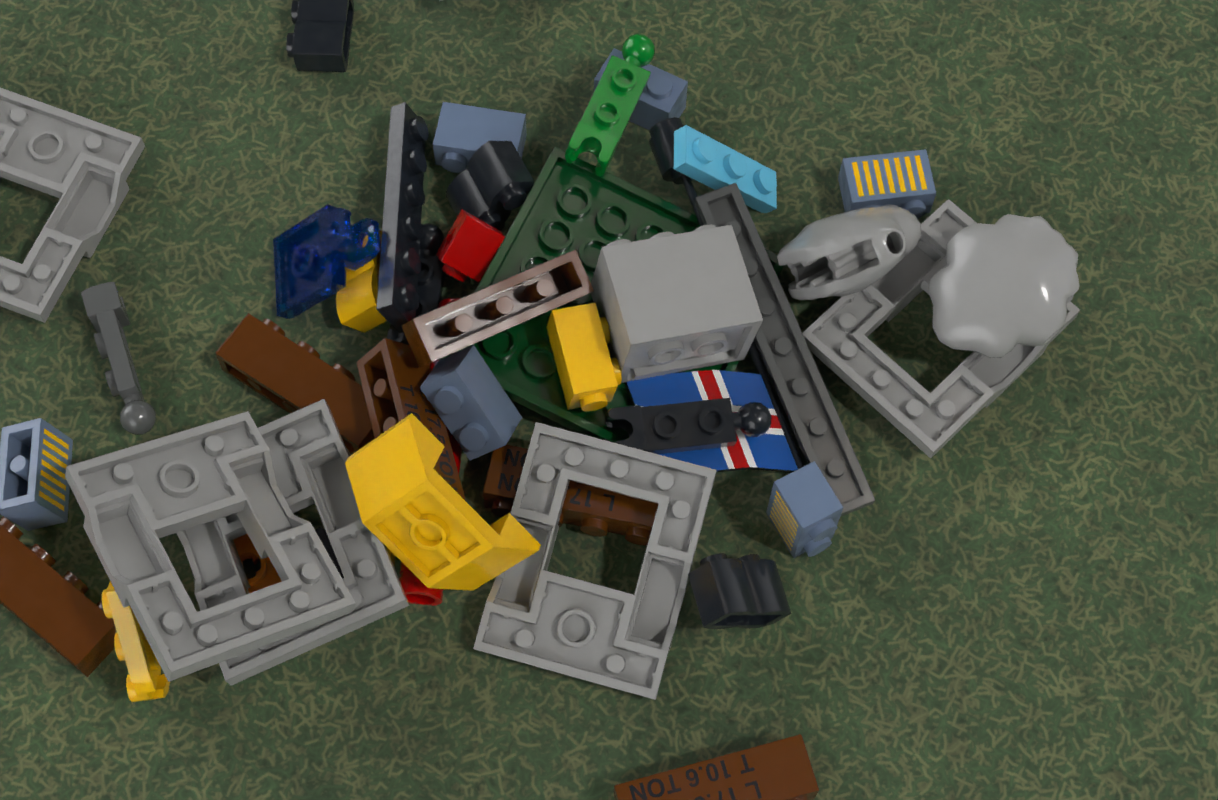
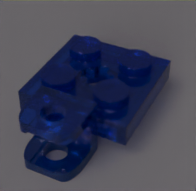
M327 204L274 238L277 316L286 319L295 318L345 288V267L357 270L373 260L380 251L378 221L365 218L351 225V212L349 210ZM368 235V241L365 247H362L363 240Z

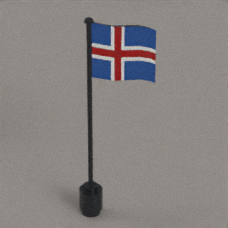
M676 117L662 120L652 126L649 131L651 135L649 140L651 150L663 180L674 182L676 185L684 184L700 226H703V221L695 205V199L698 196L692 184L693 179L673 169L674 131L685 125L682 124L680 118ZM754 340L749 348V352L758 374L704 370L670 373L625 382L634 406L647 407L730 398L732 413L738 412L739 408L744 404L759 402L769 409L772 416L771 426L764 435L750 437L740 430H735L737 442L734 446L659 455L715 469L717 472L753 469L792 473L804 467Z

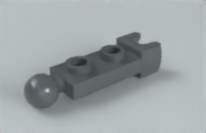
M115 282L92 286L82 291L81 295L87 316L97 332L94 334L98 351L102 359L109 357L112 370L106 371L105 376L113 397L121 395L125 404L120 412V423L129 433L134 435L145 434L153 428L156 422V412L153 406L144 400L123 327L130 325V320L123 297L119 296Z

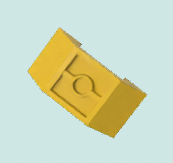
M411 413L349 456L345 462L362 523L427 588L474 591L539 551L541 544L510 513L489 525L433 469L445 446Z

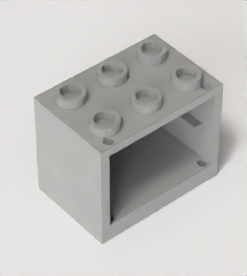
M711 224L703 225L691 232L680 234L662 232L652 236L650 239L633 242L627 239H620L601 248L591 282L594 292H591L593 302H596L599 317L607 319L610 330V343H607L610 358H616L619 362L622 376L621 383L745 359L763 322V318L732 225L720 227Z

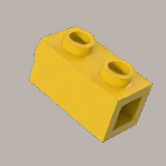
M596 302L552 310L546 328L567 409L581 407L582 411L589 412L607 406L608 402L612 401L616 389L622 381L619 362L616 358H610L607 343H610V330L607 319L599 317Z

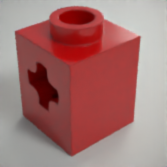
M462 209L436 253L440 261L445 263L442 270L462 282H465L467 277L479 282L505 236L498 229Z

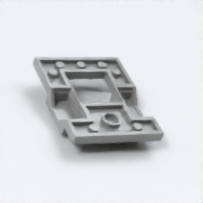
M0 88V177L60 198L22 264L0 256L1 307L38 321L46 322L83 256L87 258L92 257L127 195L129 186L126 179L145 148L141 137Z
M949 199L921 224V237L915 248L890 272L866 289L841 297L802 333L809 350L930 459L982 408H987L1044 353L1048 344L1077 317L1080 311L1070 301L1067 304V316L1063 328L1043 346L1017 344L1011 352L1002 358H989L974 351L931 393L928 392L867 337L885 320L891 321L923 290L929 295V280L939 270L946 267L947 243L963 228L971 224H977Z
M325 399L263 425L258 430L270 449L277 485L292 512H297L312 504L316 505L344 576L342 579L356 604L353 612L220 662L219 665L224 679L231 686L409 606L386 546L362 523L345 465L347 458L351 455L342 440ZM236 513L176 533L184 547L195 578L194 594L200 611L249 594L248 588L251 587L233 541L247 534Z
M248 411L66 466L65 478L85 516L83 528L123 607H131L168 682L353 612L356 602L311 522L295 516L280 491L275 477L270 449ZM236 513L260 558L269 557L282 582L197 612L159 538Z
M536 422L510 514L541 546L539 551L496 577L486 600L473 649L656 700L717 470ZM570 480L658 504L634 594L547 571L559 530L558 522Z

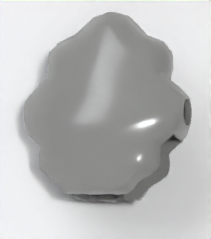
M891 204L855 209L810 223L793 240L788 242L779 251L777 256L779 266L788 265L791 273L795 276V281L788 284V291L791 297L798 300H814L829 296L844 297L866 289L890 272L915 248L921 237V223L915 214L910 213L909 210Z
M1007 214L993 225L977 223L963 228L946 245V267L939 270L929 280L928 292L933 304L932 328L938 340L951 349L975 351L989 358H1002L1011 352L1017 344L1028 346L1045 345L1063 328L1066 322L1067 304L1073 299L1074 294L1080 287L1076 271L1078 253L1066 242L1062 234L1053 229L1041 216L1023 217Z

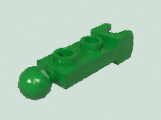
M634 34L626 39L622 46L624 60L614 55L611 56L581 121H579L565 153L567 163H574L583 152H591L598 161L595 167V174L599 177L605 175L651 74L650 71L641 68L647 66L655 55L654 44L646 35Z

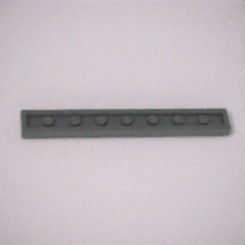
M733 183L696 197L695 205L704 225L711 224L716 227L732 225L763 318L754 342L807 465L815 461L843 506L841 516L872 505L875 502L873 493L737 184Z

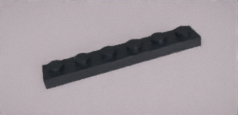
M406 102L392 106L390 113L376 308L399 333L404 332L401 327L402 325L416 318V309L419 307L417 286L418 274L421 272V261L419 258L420 239L423 237L421 216L422 205L425 203L423 181L424 172L427 170L425 147L426 140L429 138L428 127L421 116H417Z

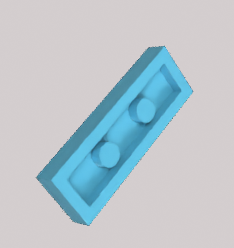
M687 125L674 131V170L714 190L736 183L746 206L761 213H768L777 209L776 171Z

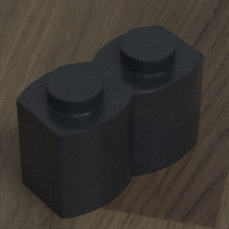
M293 0L291 15L295 29L294 33H288L286 48L288 57L294 58L297 71L346 72L354 17L353 0Z
M488 141L473 154L468 162L467 169L451 182L446 191V198L457 217L463 209L501 231L511 210L520 207L525 202L527 195L534 185V180L512 141Z
M724 553L710 555L699 562V568L688 574L704 628H760L774 624L792 614L776 562L770 559H760L758 554L745 555L738 559L727 558V555Z

